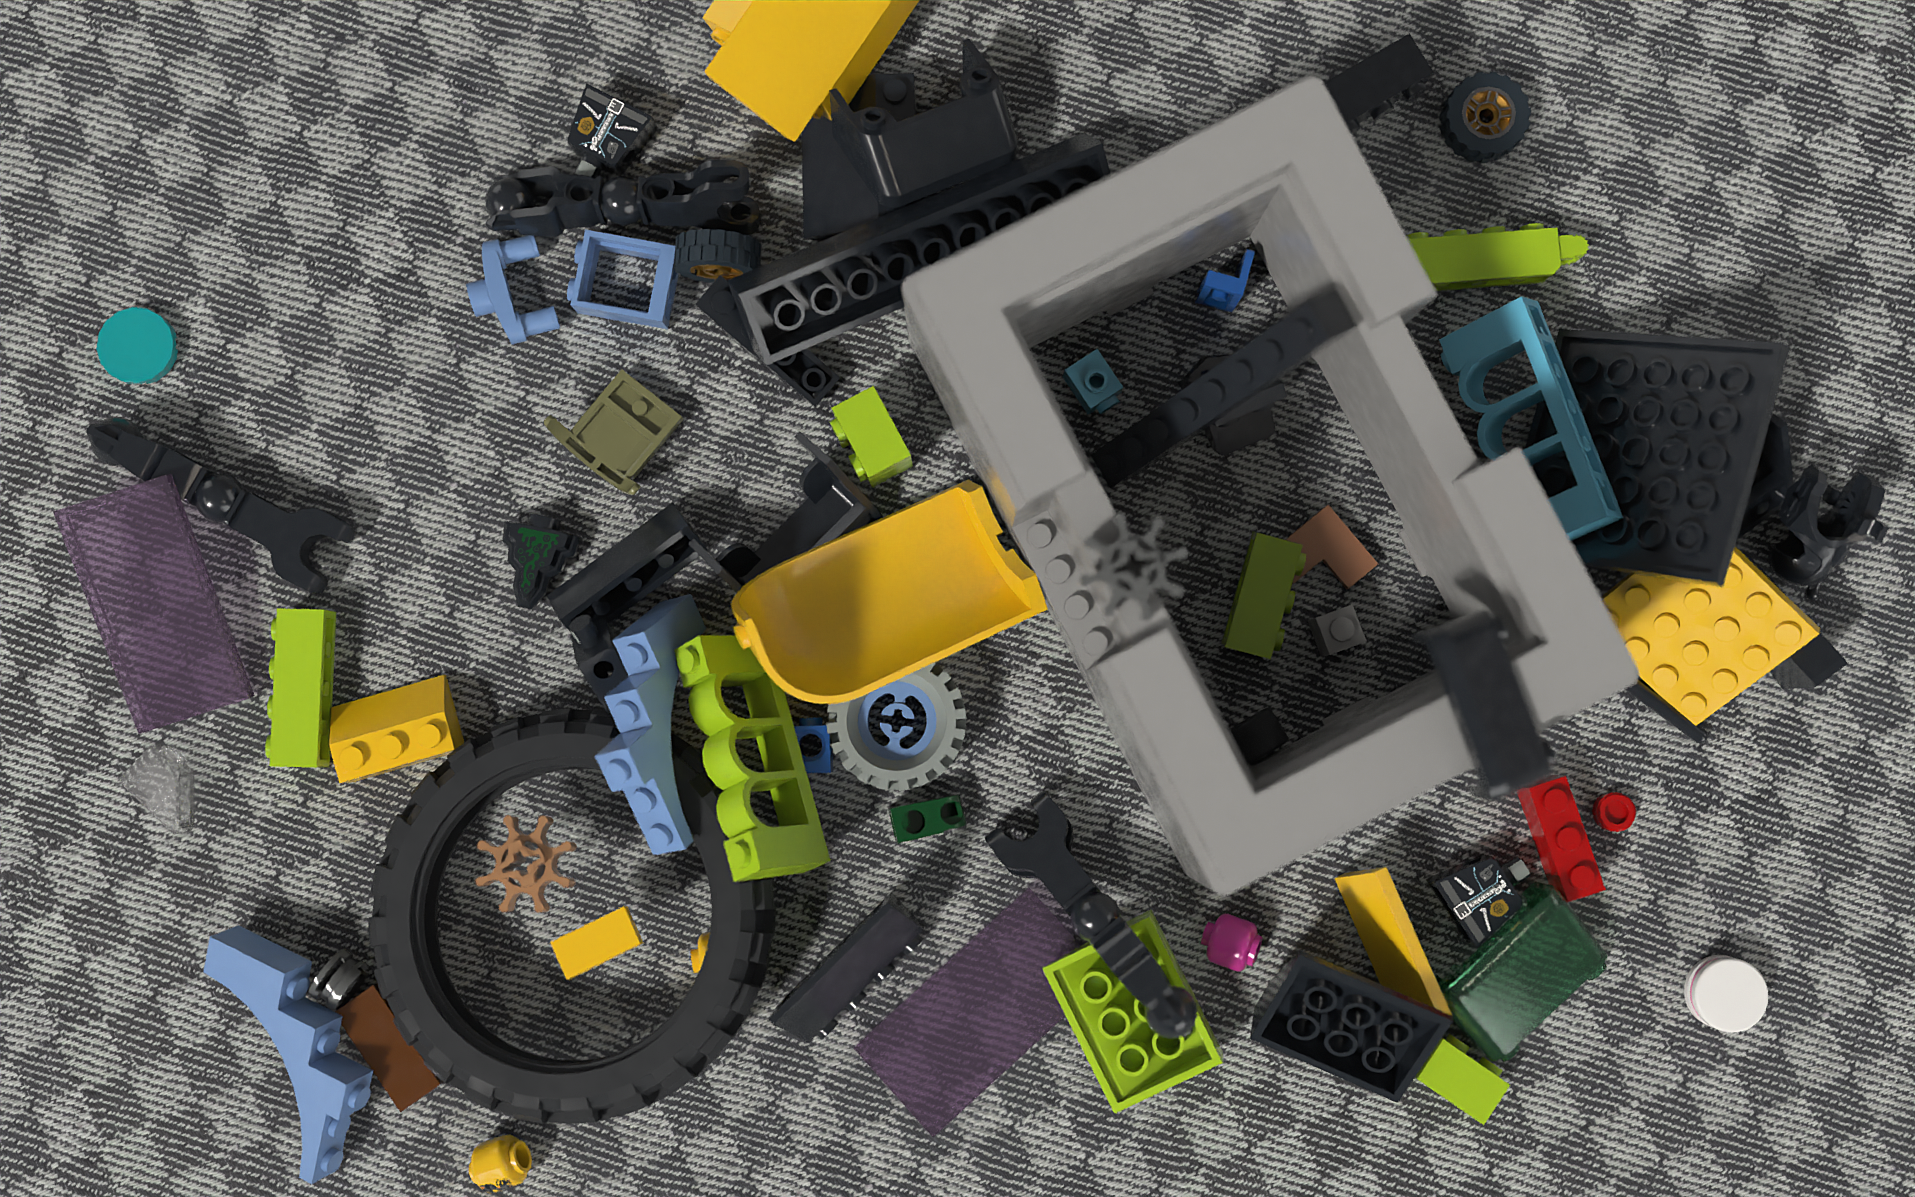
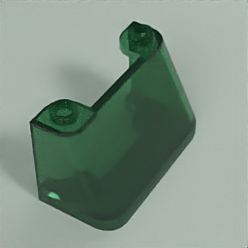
M1535 881L1521 894L1527 900V905H1522L1503 926L1461 965L1454 963L1449 968L1454 975L1450 973L1443 979L1437 974L1434 975L1453 1016V1022L1490 1061L1501 1059L1503 1062H1506L1514 1057L1520 1050L1521 1046L1519 1043L1587 979L1589 981L1596 979L1607 968V965L1604 963L1608 956L1553 885Z

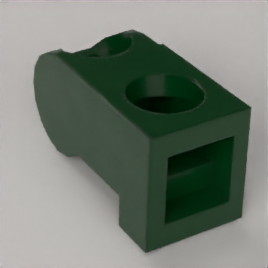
M960 794L888 808L896 843L944 833L943 831L967 825Z

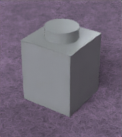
M1353 604L1308 620L1321 657L1367 642Z

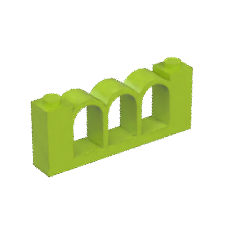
M699 635L676 648L674 653L683 687H692L688 698L690 713L700 730L709 736L704 743L702 751L703 764L710 779L723 790L719 795L716 806L717 818L722 831L730 839L724 842L734 882L805 873L830 862L784 690L768 676L751 648L743 649L736 635ZM721 687H743L751 718H740L730 712L722 699ZM756 738L765 772H754L744 766L737 755L735 739ZM770 790L780 827L766 826L757 819L750 806V792Z

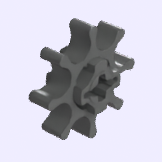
M1118 513L1113 519L1119 535L1115 543L1102 545L1091 536L1085 539L1084 547L1096 551L1100 555L1102 567L1096 574L1082 575L1079 579V584L1082 587H1086L1093 582H1102L1109 587L1111 600L1102 611L1105 616L1110 617L1114 614L1119 600L1130 598L1135 600L1140 606L1141 619L1148 621L1153 618V612L1148 605V597L1153 590H1165L1173 598H1178L1183 594L1181 586L1171 584L1166 579L1164 569L1169 561L1183 560L1188 552L1185 548H1180L1173 553H1166L1157 547L1155 536L1156 532L1164 525L1163 519L1155 518L1151 523L1148 534L1135 536L1126 528L1125 515ZM1138 545L1146 548L1150 553L1142 550ZM1118 551L1119 555L1116 562L1111 563L1112 554ZM1132 556L1135 563L1151 561L1152 564L1139 571L1138 578L1135 579L1131 572L1114 573V571L1119 570L1128 562V557ZM1154 571L1156 573L1155 578L1151 584H1148V578L1151 572ZM1116 582L1127 586L1129 590L1120 587Z

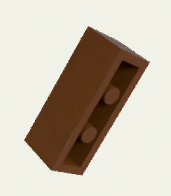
M378 983L372 985L335 1011L343 1016L341 1025L371 1070H373L400 1113L444 1083L424 1065L425 1060L413 1045H407L393 1023L395 1016L387 999H382Z

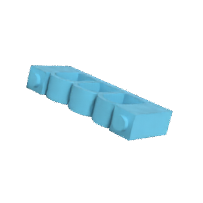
M1521 296L1439 339L1444 351L1441 353L1444 366L1453 375L1460 376L1458 386L1461 398L1474 411L1484 413L1479 421L1477 437L1483 453L1494 461L1508 453L1503 446L1501 437L1507 420L1530 406L1543 400L1546 401L1558 434L1522 450V453L1531 467L1533 464L1565 450L1578 485L1549 498L1548 501L1570 541L1623 518L1538 301ZM1526 350L1538 383L1495 404H1489L1483 392V382L1488 371L1495 365Z

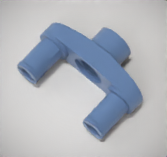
M531 235L500 242L499 238L483 242L482 259L485 279L466 283L475 316L479 317L496 312L512 345L527 341L529 336L560 329L554 306L524 314L516 311L504 269H507V264L540 257L535 236Z

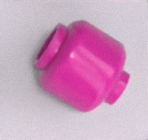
M1224 913L1217 919L1215 924L1207 923L1202 935L1201 944L1207 946L1206 955L1210 962L1240 972L1247 965L1254 966L1263 937L1257 935V926L1253 922Z

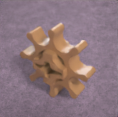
M507 815L503 818V822L509 832L508 840L505 844L497 847L491 841L481 840L477 844L479 850L489 851L493 854L496 865L489 875L477 877L476 884L478 886H489L496 880L504 884L506 896L499 905V909L502 912L514 911L516 900L523 893H527L532 897L536 912H547L550 906L545 900L544 891L550 882L556 881L562 887H573L575 885L574 878L565 877L560 874L557 869V862L559 857L565 852L575 851L577 845L571 841H565L558 847H553L549 844L546 835L554 822L552 817L540 816L535 831L530 835H525L519 828L518 817ZM532 842L538 845L539 848H535ZM526 857H540V859L533 861L532 864L527 866V871H513L514 868L526 862Z

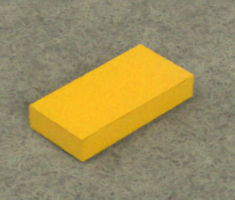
M623 906L550 942L566 980L644 944L627 906Z

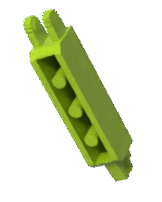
M1542 223L1527 224L1521 226L1520 230L1506 231L1504 226L1485 228L1482 230V233L1467 234L1465 229L1446 231L1443 233V236L1429 237L1427 232H1416L1406 235L1435 291L1543 283L1555 274L1561 266L1574 264L1589 250L1588 240H1585V237L1578 236L1577 234L1575 236H1558V228H1544Z

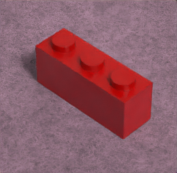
M1551 775L1517 792L1553 898L1564 902H1571L1606 890L1567 777L1565 775Z

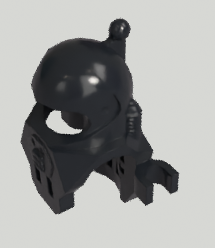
M1813 464L1809 465L1804 469L1798 481L1787 489L1779 517L1789 528V536L1783 542L1770 543L1768 561L1772 571L1789 584L1808 586L1805 591L1806 598L1810 600L1817 599L1823 581L1832 573L1836 565L1843 563L1851 546L1856 542L1865 540L1867 534L1876 541H1883L1889 527L1876 518L1880 512L1886 489L1870 475L1857 472L1844 486L1843 490L1839 491L1832 485L1828 484L1827 486V475ZM1821 498L1833 506L1830 511L1817 516Z

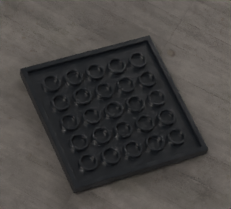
M1559 329L1555 346L1623 516L1622 519L1570 541L1583 566L1723 588L1790 348L1783 342ZM1545 400L1537 404L1525 449L1558 434ZM1565 450L1543 459L1530 467L1547 499L1578 485Z

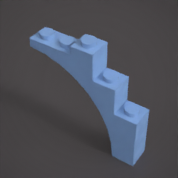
M691 594L659 602L612 640L628 674L626 679L604 696L620 734L595 755L611 791H624L653 855L684 850L693 842L682 812L675 784L671 754V713L674 691L680 674L674 650L701 635L706 630Z
M238 925L210 936L203 972L226 986L249 1007L267 1030L279 1051L294 1087L301 1119L302 1156L299 1178L313 1184L339 1169L343 1160L342 1150L346 1132L351 1123L350 1114L366 1106L371 1094L370 1083L373 1070L336 1052V1047L340 1041L339 1031L343 1016L305 997L310 985L309 975L312 961Z

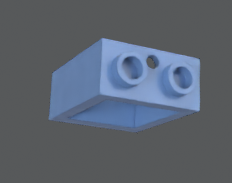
M585 230L583 241L579 240L575 248L574 259L575 263L578 264L576 278H571L568 284L567 299L571 301L570 305L578 314L668 330L679 275L674 269L675 245ZM600 250L658 261L648 312L590 302Z

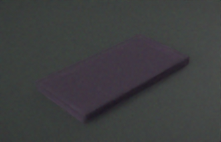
M172 474L53 511L138 734L255 696Z
M1027 887L854 1046V1050L927 1132L934 1137L1065 1017L1042 968L1082 945L1037 895Z

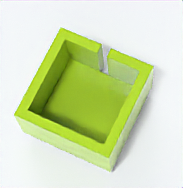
M874 386L831 408L835 419L829 421L841 447L845 448L849 445L852 449L853 454L849 455L848 458L860 482L868 479L873 488L913 467L911 454Z

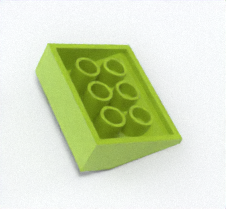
M1152 909L1126 921V923L1161 966L1171 985L1184 988L1197 1004V1018L1189 1035L1179 1038H1165L1151 1030L1146 1021L1145 1006L1122 984L1090 942L1083 944L1042 968L1114 1114L1223 1063V1051Z

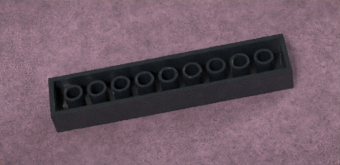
M1083 132L727 280L754 352L766 366L903 308L902 285L909 276L1111 175L1103 143Z

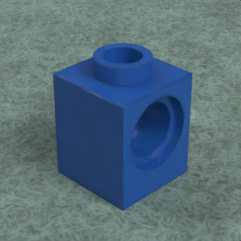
M799 718V726H794L806 772H833L832 741L830 734L827 733V725H823V718ZM809 734L817 735L822 741V750L815 757L805 755L801 748L803 738Z

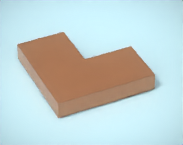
M1326 505L1285 539L1302 544L1301 553L1306 554L1301 576L1294 575L1292 584L1320 561H1323L1345 589H1349L1378 565L1377 561L1329 505Z

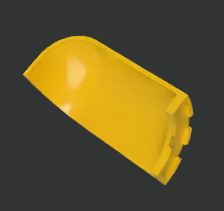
M970 480L959 483L773 566L744 585L736 593L731 603L732 610L739 624L734 626L733 629L743 649L751 648L768 676L784 691L801 700L819 704L842 703L861 697L1044 612L1048 608L1036 574L1022 562L1014 549L1005 551L1000 544L997 536L1001 535L1003 531L992 512L983 487Z

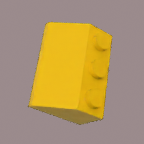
M446 675L331 707L329 747L339 783L360 781L446 756L465 743Z

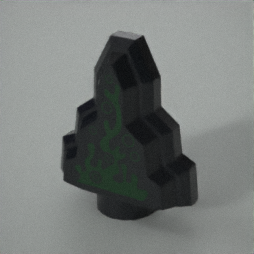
M530 514L528 523L504 521L502 541L509 546L507 561L515 570L513 589L518 607L534 610L547 594L550 579L563 572L568 558L576 556L582 537L561 531L562 520Z

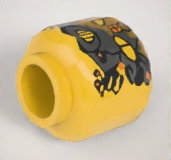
M511 1134L484 1141L473 1150L469 1164V1175L474 1183L490 1194L518 1186L526 1179L531 1168L532 1157L530 1150L525 1142Z

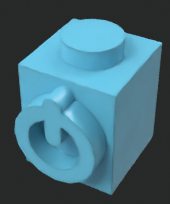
M1098 349L1064 370L1063 379L1088 415L1095 410L1103 414L1120 402L1117 396L1120 395L1123 386Z

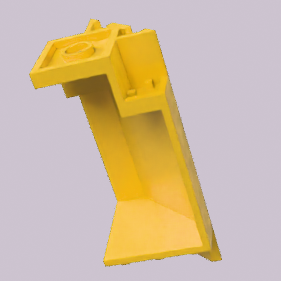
M714 0L702 18L712 29L711 37L721 45V48L704 72L712 81L779 133L795 142L812 117L819 120L823 116L832 121L829 90L837 88L846 103L849 104L919 0Z

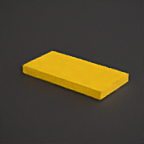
M1381 867L1354 871L1334 878L1380 984L1452 1015L1388 869Z

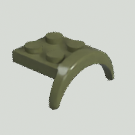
M621 369L570 431L552 415L546 417L544 425L567 450L593 472L621 492L634 495L641 486L633 480L684 419Z

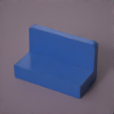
M1246 250L1236 267L1234 277L1208 270L1199 287L1195 303L1232 313L1244 294L1255 251Z

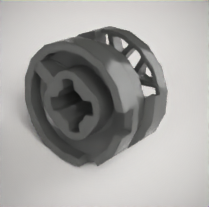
M345 948L341 949L322 968L310 986L308 993L316 1000L321 998L327 1002L326 1007L335 1012L351 1000L368 976L364 970L369 971L371 967L363 961L356 962L350 951Z

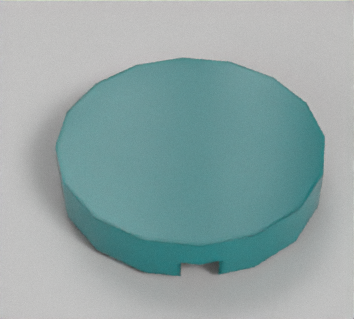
M131 307L118 311L106 320L98 334L96 349L100 363L111 376L127 384L137 385L157 382L169 373L177 359L178 353L175 340L177 336L174 328L164 317L145 308Z

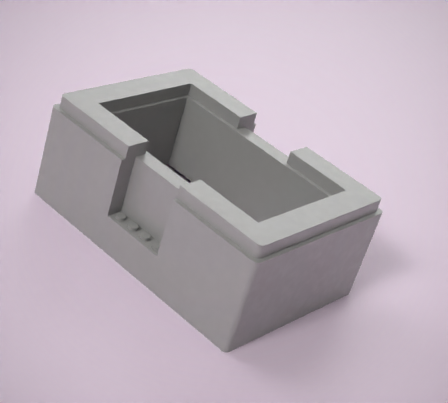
M1307 75L909 276L902 285L909 343L1023 563L1036 574L1048 611L1183 872L1188 877L1223 896L1245 887L1473 768V764L1437 671L1434 669L1370 702L1368 697H1365L1322 719L1324 725L1322 728L1247 766L1156 590H1153L1148 597V605L1153 612V618L1143 621L1141 619L1140 606L1135 600L1130 598L1119 600L1114 614L1110 617L1105 616L1102 611L1111 600L1109 587L1102 582H1093L1086 587H1082L1079 584V579L1082 575L1096 574L1102 567L1100 555L1096 551L1084 547L1085 539L1091 536L1102 545L1115 543L1119 536L1118 529L1113 522L1116 514L1029 348L1100 312H1106L1110 317L1153 295L1154 292L1151 288L1157 283L1251 237L1287 305L1288 314L1284 315L1283 318L1307 301L1335 290L1356 324V328L1312 358L1317 361L1403 522L1404 529L1399 531L1398 534L1420 576L1424 577L1428 574L1434 580L1454 619L1481 610H1488L1492 617L1495 615L1501 617L1508 635V639L1503 641V644L1538 733L1631 686L1639 677V670L1520 447L1482 467L1479 465L1405 327L1437 294L1323 82L1314 75ZM1118 551L1112 554L1111 563L1116 562L1119 555ZM1132 556L1128 557V562L1119 570L1114 571V573L1131 572L1135 579L1138 578V572L1143 569L1141 562L1135 563ZM1116 582L1120 587L1129 590L1127 586Z

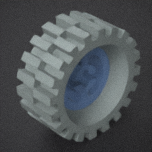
M935 662L856 699L829 704L827 710L829 712L827 733L831 737V747L842 761L843 767L848 772L853 773L863 783L883 790H909L930 783L940 776L955 760L962 746L966 731V711L962 695L951 676ZM888 694H893L895 701L893 704L885 707L881 715L894 716L896 710H902L904 718L915 719L913 711L906 705L908 697L918 699L926 712L927 725L922 738L915 745L907 749L903 748L900 742L902 738L912 733L914 727L901 726L900 732L896 733L893 732V725L880 723L881 730L889 737V743L886 746L881 745L871 733L869 726L870 712L874 704Z

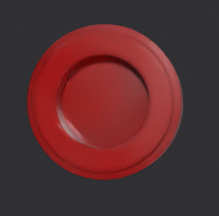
M1608 792L1596 799L1593 804L1592 814L1595 822L1602 829L1620 832L1628 829L1633 824L1636 817V809L1633 801L1625 794Z

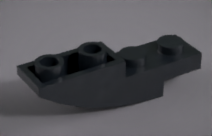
M721 275L695 303L694 306L719 326L729 338L812 406L816 407L840 379L836 373L807 348L765 366L753 350L728 281Z

